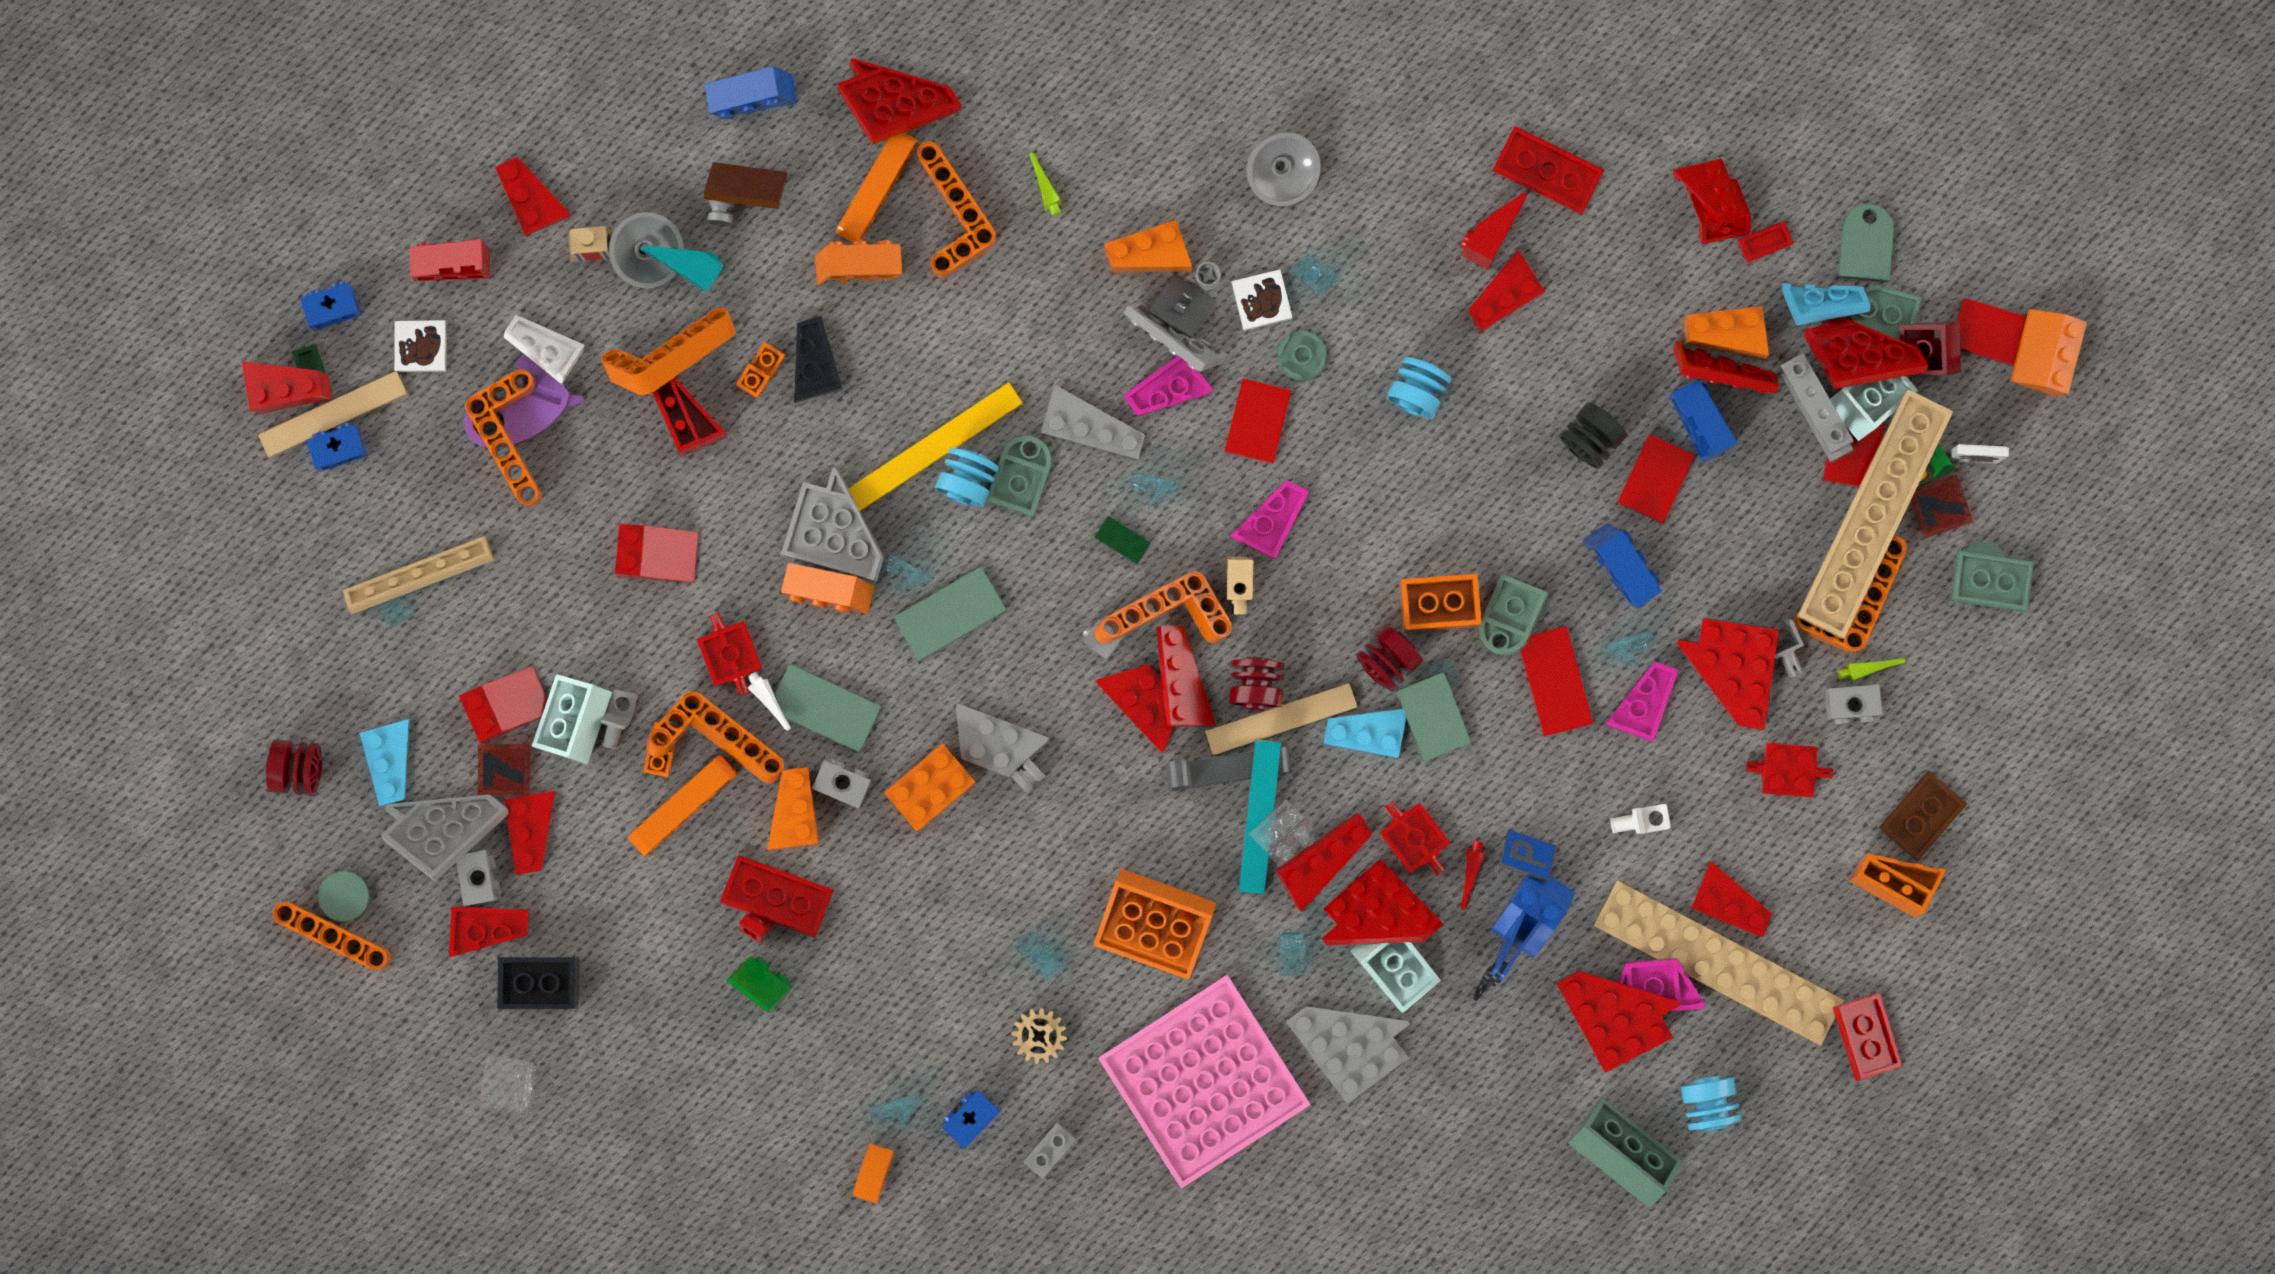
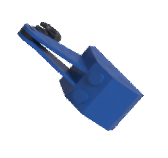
M1527 875L1523 877L1490 929L1502 937L1503 942L1496 962L1489 966L1482 976V981L1473 996L1474 1001L1479 1000L1487 987L1491 985L1495 987L1498 983L1500 984L1521 951L1532 958L1538 954L1567 912L1575 896L1574 891L1551 876L1548 883ZM1514 945L1518 950L1509 963L1504 960L1511 946Z

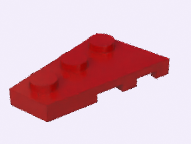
M556 791L504 799L505 807L509 812L507 821L516 875L543 870Z
M1709 861L1691 909L1762 938L1772 913L1715 864Z
M451 906L448 958L528 936L530 910Z

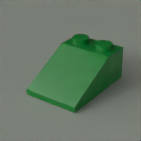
M760 956L756 959L749 957L726 981L767 1013L775 1012L791 991L792 987L788 985L791 980L781 972H778L776 975L768 969L770 964Z

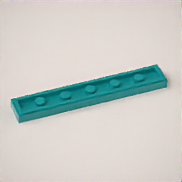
M1255 739L1238 889L1241 892L1260 894L1265 892L1281 742Z

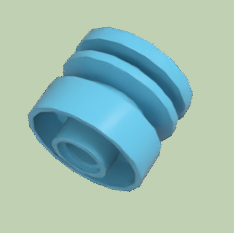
M1404 357L1401 363L1404 368H1399L1397 374L1405 382L1393 381L1386 398L1405 412L1434 419L1441 402L1432 394L1445 395L1446 389L1444 386H1449L1452 378L1429 362Z
M950 447L948 455L957 461L946 459L944 463L953 470V473L940 472L935 489L955 502L984 508L990 492L981 486V482L994 483L995 478L985 472L997 474L999 466L991 462L987 457L974 451Z
M1718 1075L1695 1079L1693 1080L1694 1083L1680 1086L1683 1103L1696 1105V1109L1685 1113L1686 1117L1698 1116L1697 1121L1687 1123L1689 1130H1717L1729 1127L1731 1124L1742 1120L1741 1114L1729 1115V1110L1739 1108V1104L1727 1103L1726 1101L1727 1097L1737 1094L1734 1077L1719 1078Z

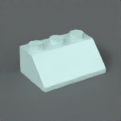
M556 674L532 747L588 765L602 724L600 723L601 718L605 715L612 692L589 683Z

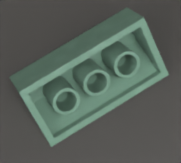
M1603 1097L1577 1128L1568 1143L1649 1208L1667 1191L1683 1162Z

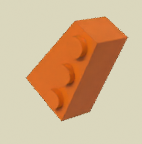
M1176 220L1104 244L1112 273L1192 272V264Z
M890 240L878 241L877 244L868 245L867 241H855L852 243L853 245H843L842 241L829 242L827 246L815 255L817 285H825L824 282L826 280H840V283H848V280L853 279L873 281L896 279L902 275L900 244H892Z
M1762 306L1691 314L1683 319L1686 345L1754 357L1760 360H1765L1769 356Z
M788 563L781 593L788 595L789 601L803 604L804 600L812 601L811 605L820 608H826L829 605L835 607L834 610L849 613L854 611L868 615L875 585L855 576Z
M810 768L783 770L767 850L775 851L818 845L820 840Z
M1867 854L1859 860L1849 881L1910 916L1918 918L1926 912L1947 869H1936L1923 866L1922 864H1911L1897 859Z

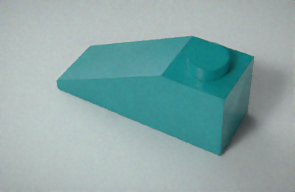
M642 245L640 250L703 291L710 289L724 266L718 262L720 258L708 250L704 253Z

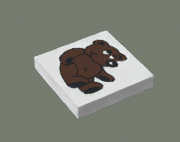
M1281 270L1231 281L1243 331L1292 319Z
M395 321L394 371L446 372V321Z
M1958 444L1947 452V456L1950 461L1999 463L2009 457V448L2004 446Z

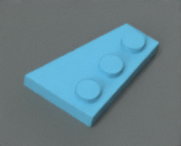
M410 719L360 733L380 807L406 800Z

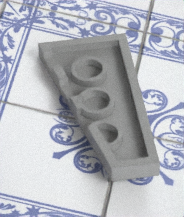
M1139 301L1127 306L1124 314L1130 318L1134 325L1142 327L1149 333L1152 339L1163 343L1172 354L1180 356L1188 362V366L1193 370L1202 372L1222 364L1226 360L1227 353L1222 350L1216 353L1208 348L1210 343L1204 339L1196 340L1189 338L1148 313L1151 307Z
M1054 385L1041 434L1139 460L1145 438L1143 433Z

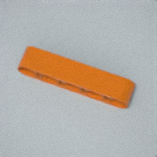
M902 133L888 139L836 230L837 235L852 243L863 240L862 237H865L876 218L874 215L877 216L888 197L887 194L891 192L901 175L899 172L902 173L913 154L911 151L916 149L919 140L907 133Z
M722 755L717 756L627 837L628 840L646 857L653 851L652 848L656 849L672 834L671 831L675 832L691 817L690 814L694 815L710 800L709 797L713 798L729 783L728 780L732 781L738 773Z
M280 902L273 909V918L280 925L370 969L383 970L391 964L392 957L386 948L295 903ZM288 906L292 910V917L285 921L281 913ZM308 918H312L315 922V927L311 932L306 931L304 928V923ZM331 929H335L338 933V938L334 943H330L327 939V933ZM354 940L361 944V949L357 954H353L350 951V944ZM377 951H380L384 956V960L379 966L375 965L372 959Z

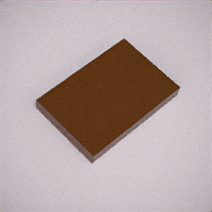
M713 162L704 190V199L779 209L787 181V172Z
M1927 771L1878 828L1915 861H1919L1966 807L1967 803L1933 773Z

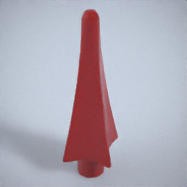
M1473 840L1472 849H1467L1465 883L1461 902L1462 910L1467 908L1474 881L1485 856V853L1481 852L1483 842Z

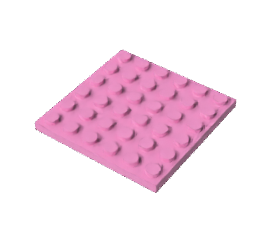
M1228 975L1098 1058L1180 1188L1185 1187L1310 1106L1309 1101Z

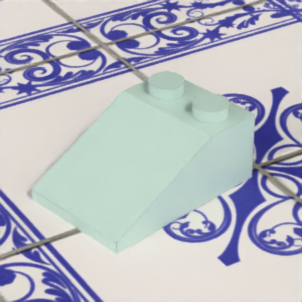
M1906 376L1843 387L1830 400L1845 426L1859 441L1897 410L1907 389L1915 393L1918 390Z
M1411 942L1357 944L1350 950L1401 1013H1404L1441 981Z

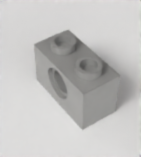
M1880 685L1824 690L1827 721L1834 720L1835 725L1849 724L1850 719L1860 718V723L1875 722V717L1882 715ZM1851 698L1859 703L1857 712H1853L1848 708V701Z
M831 759L830 763L823 761L812 789L861 809L872 784V781L867 779L869 774L856 768L854 772H850L844 769L846 764L835 759ZM841 776H847L850 779V785L845 790L838 789L836 785L837 779Z
M488 850L466 853L456 862L463 906L468 907L498 901L497 895H501L499 881L494 880L493 870H496L494 855H490ZM477 871H482L485 874V881L481 885H476L473 881V876Z
M1057 1122L1023 1163L1043 1179L1077 1138Z

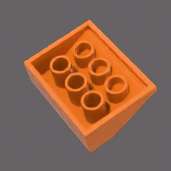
M1121 868L1093 946L1189 980L1217 902Z

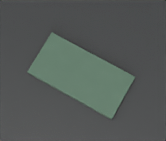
M979 567L893 618L918 661H921L1007 610L982 567Z
M789 664L774 695L786 719L859 753L882 708L867 699Z

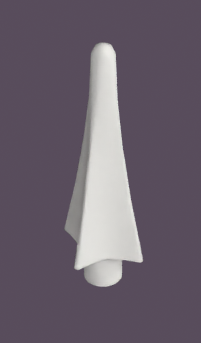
M756 672L750 674L748 679L752 685L747 688L771 711L784 729L789 731L791 729L777 703L768 679H762Z

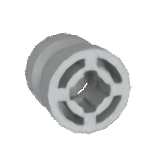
M710 200L709 204L712 207V211L708 213V222L718 225H732L733 215L731 211L735 207V203Z
M1212 262L1200 264L1195 276L1198 287L1206 291L1215 289L1220 282V269Z
M1030 759L1023 763L1024 769L1016 770L1010 775L1027 794L1033 789L1035 781L1041 782L1046 777Z

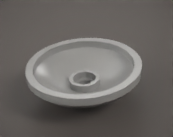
M1277 132L1262 139L1250 153L1246 167L1247 180L1252 191L1262 201L1274 206H1289L1306 198L1315 188L1321 171L1320 158L1316 148L1308 139L1293 132ZM1283 161V165L1280 168H1276V163Z
M650 212L636 213L623 219L614 229L609 241V259L617 275L626 283L639 288H655L670 281L676 273L648 254L641 255L639 247L649 245L684 250L683 240L676 226L664 216Z

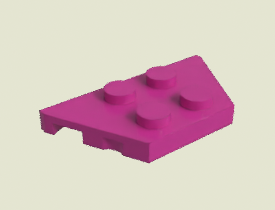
M1677 958L1625 962L1618 982L1679 1000L1680 1006L1671 1011L1705 1009L1703 999Z

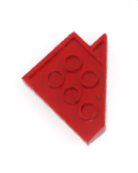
M855 58L850 59L849 66L856 76L837 84L838 92L872 145L961 111L962 106L950 86Z
M1844 317L1821 321L1823 326L1805 329L1804 337L1834 389L1927 372L1928 363L1918 347Z
M1703 618L1699 642L1679 639L1677 642L1678 646L1738 726L1765 730L1780 629Z
M1379 859L1323 908L1337 925L1321 939L1327 946L1424 942L1443 923Z
M1581 970L1556 982L1605 1073L1673 1038L1662 1015L1680 1006L1679 1000Z

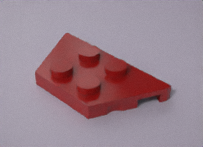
M1148 664L1097 679L1095 681L1096 684L1150 742L1163 753L1173 727H1166L1161 677Z

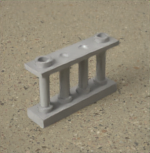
M1804 353L1782 364L1781 368L1784 374L1781 377L1830 463L1852 452L1853 448L1850 443L1854 442Z

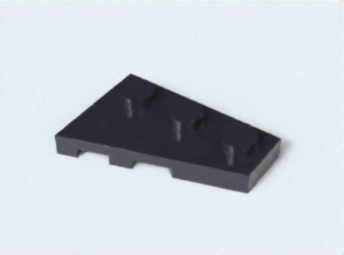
M822 316L797 323L794 403L842 390L843 387Z

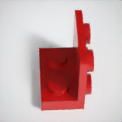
M1736 178L1731 179V182L1744 211L1743 219L1719 224L1702 207V202L1695 195H1691L1688 192L1699 220V239L1702 245L1750 234L1751 213Z

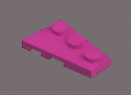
M1176 356L1124 394L1123 397L1139 417L1214 393V391L1199 371L1193 370L1188 366V362L1180 356Z
M1286 480L1230 537L1275 560L1309 491Z
M1654 661L1605 725L1654 742L1678 670Z

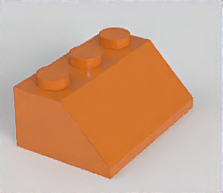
M2033 309L2028 310L2010 382L2051 396L2069 394L2087 322L2066 314Z

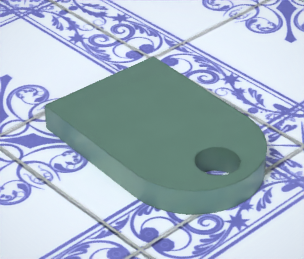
M1863 204L1851 210L1844 219L1838 277L1881 282L1889 281L1894 225L1890 215L1883 208L1874 204ZM1872 211L1876 216L1875 222L1872 224L1866 223L1862 218L1863 212Z
M1020 436L1011 440L1005 446L998 463V473L994 475L995 480L990 486V493L986 501L1034 517L1051 469V454L1048 447L1038 438ZM1034 443L1038 447L1037 453L1034 456L1025 455L1023 452L1025 444Z
M1501 574L1481 619L1482 624L1479 626L1480 638L1487 649L1500 656H1510L1520 652L1527 645L1549 593ZM1499 635L1507 638V643L1502 648H1496L1493 645L1494 639Z

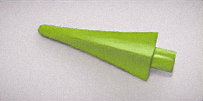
M1032 152L1030 153V159L1038 179L1045 211L1049 209L1052 217L1061 214L1059 208L1061 199L1043 172L1036 155Z
M1898 658L1879 662L1849 663V665H1845V669L1838 670L1837 674L1839 680L1848 679L1851 682L1879 670L1903 664L1906 661L1905 658Z

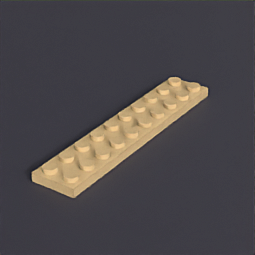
M1908 389L1905 391L1797 617L1842 639L1845 638L1951 418L1952 410Z
M1619 881L1614 883L1593 924L1594 927L1655 959L1677 958L1689 977L1819 1046L1822 1045L1835 1019L1833 1007L1844 1002L1843 999Z

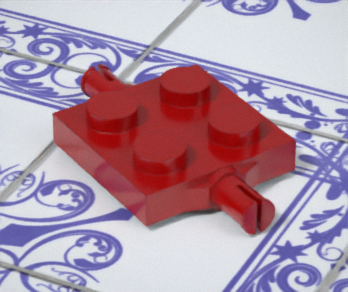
M720 612L715 613V616L711 614L709 617L715 630L709 635L696 640L714 687L735 682L740 696L748 694L750 691L744 678L763 668L744 621L732 626H724Z
M1765 742V753L1762 761H1746V766H1755V768L1745 767L1746 772H1760L1762 778L1761 793L1813 798L1817 777L1833 778V774L1823 773H1833V768L1818 767V747Z
M1393 800L1384 806L1393 817V820L1379 834L1408 873L1411 874L1418 867L1429 864L1436 876L1440 874V871L1443 872L1445 868L1436 857L1451 842L1422 804L1419 802L1413 808L1404 812L1399 810Z

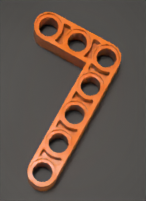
M924 142L918 148L920 164L967 232L937 252L931 259L933 273L939 278H947L991 250L996 243V234L940 148L933 142ZM932 150L936 153V156L932 160H925L923 158L924 152ZM940 171L950 173V177L945 181H940L936 178ZM955 191H960L964 194V197L961 201L955 202L950 199L951 194ZM974 212L978 217L974 222H967L964 220L965 214ZM983 232H987L992 236L991 240L987 243H981L978 240V236ZM967 246L971 250L970 254L961 257L957 254L958 248ZM940 260H946L950 263L949 267L944 271L936 268V264Z
M723 307L717 308L642 359L620 349H613L603 354L601 361L611 382L638 395H648L736 334V329L728 310Z
M519 369L467 399L465 408L517 500L526 507H535L542 500L541 490L497 415L498 412L531 394L536 388L535 378L528 371ZM523 376L528 377V385L525 388H518V379ZM500 389H505L507 392L506 398L502 401H496V392ZM477 402H484V410L479 414H475L473 412L474 405ZM495 423L497 425L496 433L487 436L486 427L489 424ZM503 445H508L510 448L509 454L506 457H499V448ZM515 467H521L522 475L518 479H512L510 475ZM529 488L534 489V498L530 501H525L523 499L524 491Z
M1893 536L1890 543L1897 545L1898 554L1892 555L1887 549L1879 565L1885 566L1888 569V577L1882 578L1879 576L1878 571H1876L1868 590L1872 588L1878 592V600H1870L1867 590L1845 638L1842 639L1836 635L1829 637L1823 629L1813 624L1810 627L1804 626L1801 618L1797 617L1798 613H1796L1793 620L1797 630L1848 653H1855L1863 649L1906 553L1907 546L1905 541L1900 537ZM1860 611L1868 615L1869 620L1867 624L1859 622L1857 616ZM1850 634L1858 638L1859 643L1857 647H1851L1848 644L1847 639Z
M1193 571L1107 616L1095 627L1094 635L1102 644L1112 643L1183 604L1187 607L1203 637L1210 643H1219L1228 636L1232 630V624L1206 578L1200 572ZM1188 581H1191L1195 585L1196 590H1193L1188 586ZM1167 592L1174 595L1175 601L1168 598ZM1146 603H1150L1154 607L1155 612L1149 611ZM1201 603H1204L1208 607V612H1205L1201 608ZM1125 615H1131L1134 623L1128 622ZM1105 625L1112 628L1113 635L1105 631ZM1213 625L1220 628L1221 634L1215 632Z
M696 691L686 692L649 734L646 748L649 754L654 757L666 755L685 732L693 726L765 783H775L779 779L784 767L780 756ZM689 702L694 703L697 709H688L685 704ZM712 718L717 724L709 725L705 719ZM673 720L678 721L681 727L674 728L669 722ZM733 734L737 740L729 741L725 735ZM661 739L665 742V745L657 746L653 740ZM751 749L756 752L757 756L750 757L745 753V750ZM772 765L777 771L774 773L768 772L765 766Z

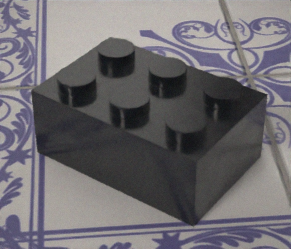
M498 957L497 1009H579V957Z

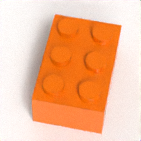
M1477 574L1400 580L1403 633L1474 628L1482 624Z
M942 743L886 790L884 794L916 832L919 833L975 786L976 782Z

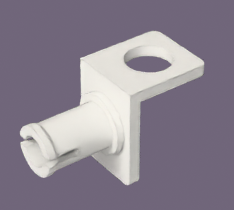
M1666 804L1632 809V815L1610 819L1614 834L1630 830H1636L1637 834H1644L1671 828ZM1653 811H1659L1663 815V822L1658 826L1652 825L1649 821V816Z

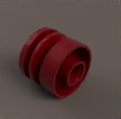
M1386 624L1374 636L1380 647L1377 649L1367 643L1364 647L1371 656L1369 657L1361 650L1355 656L1361 663L1363 670L1377 684L1393 692L1397 686L1391 677L1402 683L1404 678L1399 669L1402 668L1412 673L1423 662V659L1417 653L1415 646L1402 633L1395 631Z
M1246 657L1231 660L1232 668L1242 669V672L1231 673V678L1242 680V685L1230 687L1229 704L1243 706V709L1268 710V708L1282 707L1283 690L1272 687V682L1284 680L1283 675L1273 674V671L1284 670L1285 664L1283 662H1277L1264 657Z
M274 739L266 761L268 792L288 794L293 783L296 795H302L305 792L307 796H315L319 787L323 765L320 744L311 743L308 747L306 742H300L295 753L293 741Z

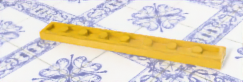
M1010 383L1005 384L848 488L860 512L946 456L950 447L958 448L1023 405V402Z

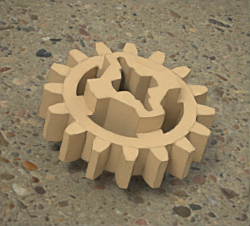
M1040 1008L1039 1014H1035L1034 1010L1031 1009L1029 1017L1024 1014L1021 1015L1022 1023H1014L1019 1029L1012 1032L1011 1035L1017 1036L1018 1040L1012 1044L1013 1046L1019 1045L1021 1047L1017 1052L1018 1055L1024 1052L1027 1054L1026 1061L1034 1057L1035 1064L1039 1063L1040 1058H1043L1048 1063L1049 1055L1057 1058L1056 1050H1064L1060 1042L1067 1040V1037L1061 1035V1032L1066 1030V1027H1059L1058 1023L1061 1021V1018L1059 1017L1054 1020L1052 1018L1053 1011H1050L1048 1015H1044L1043 1008ZM1045 1019L1049 1022L1045 1026H1039L1033 1020ZM1031 1026L1039 1032L1042 1030L1046 1032L1044 1039L1048 1046L1041 1041L1035 1042L1032 1039L1035 1034ZM1024 1027L1029 1030V1039L1023 1043L1022 1032ZM1055 1029L1057 1039L1053 1046L1049 1040L1050 1033ZM1034 1046L1043 1047L1046 1052L1034 1053L1030 1049Z

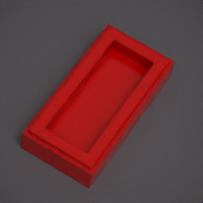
M1785 221L1737 240L1746 263L1794 244Z

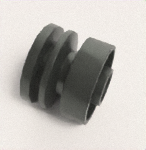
M1587 402L1576 415L1577 420L1582 426L1570 422L1567 425L1569 431L1563 430L1559 438L1575 457L1593 468L1599 469L1604 464L1602 459L1607 460L1610 457L1609 451L1604 445L1616 449L1628 435L1611 414L1593 403Z

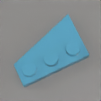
M1782 283V292L1796 326L1870 311L1871 304L1863 287L1832 285L1829 289L1815 288V285L1805 284V288L1791 287V284Z
M1403 709L1329 718L1323 744L1399 758L1406 722Z

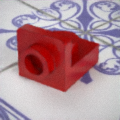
M744 915L739 923V931L761 944L774 926V923L753 915Z

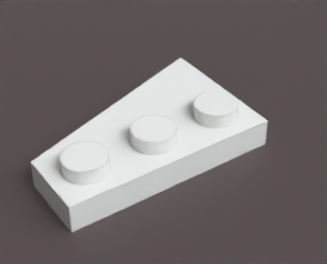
M515 315L504 334L506 340L561 384H563L584 351V344L518 315Z

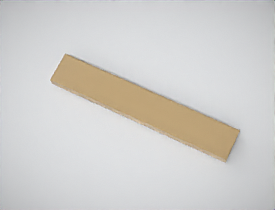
M395 371L269 429L258 436L268 458L271 459L305 443L306 440L312 438L314 433L320 431L329 432L341 424L348 423L408 395L398 372Z
M486 536L344 589L343 593L348 611L351 615L493 561L494 558Z
M1350 683L1282 705V707L1273 708L1207 730L1205 733L1214 756L1253 743L1255 739L1262 740L1355 709L1357 704Z

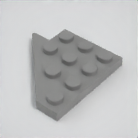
M832 468L827 488L803 482L781 555L877 582L884 556L839 470Z
M491 795L387 804L385 806L386 811L397 821L381 837L384 842L436 882L502 821L509 812L504 805Z
M1305 1006L1285 1021L1347 1104L1408 1059V1056L1393 1037L1409 1026V1021Z

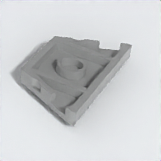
M957 703L956 712L961 759L1010 777L1049 740L1046 736Z

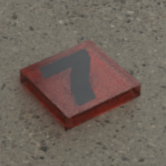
M1957 475L1916 488L1911 503L1924 539L1973 523Z
M478 744V796L530 795V744Z

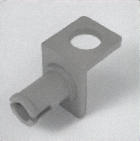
M1785 618L1783 620L1793 642L1777 649L1776 658H1781L1788 677L1792 678L1797 676L1796 673L1800 675L1804 672L1795 654L1796 649L1804 646L1793 619Z
M617 688L613 690L608 712L601 718L600 722L607 725L604 741L602 742L603 746L611 749L618 748L622 729H626L632 722L638 698L637 694ZM618 697H626L629 700L630 707L627 710H620L616 706Z

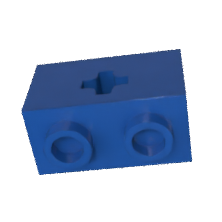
M344 281L330 285V289L324 291L320 289L312 290L306 293V297L300 298L308 325L314 331L362 315L353 286L349 283L345 284ZM329 300L335 302L332 304V309L326 307L329 305Z
M344 423L337 426L336 431L330 433L320 431L314 433L311 439L306 440L314 467L319 472L368 456L360 429L355 424ZM335 441L341 443V445L338 446V451H335L331 448L335 446Z
M980 1090L976 1093L970 1091L961 1100L964 1104L958 1112L953 1109L943 1119L946 1124L942 1128L963 1149L1001 1112ZM965 1111L967 1113L972 1111L976 1113L974 1117L975 1124L972 1122L965 1124L963 1122L966 1118L964 1115Z

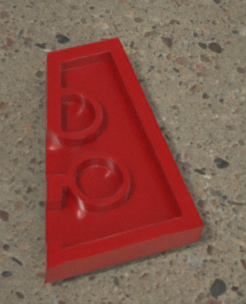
M518 157L495 167L525 236L571 217V214Z
M1722 158L1673 170L1675 179L1678 182H1683L1686 190L1702 202V207L1719 224L1744 218L1743 208Z
M1517 250L1468 309L1469 315L1480 332L1545 293V290L1519 250Z

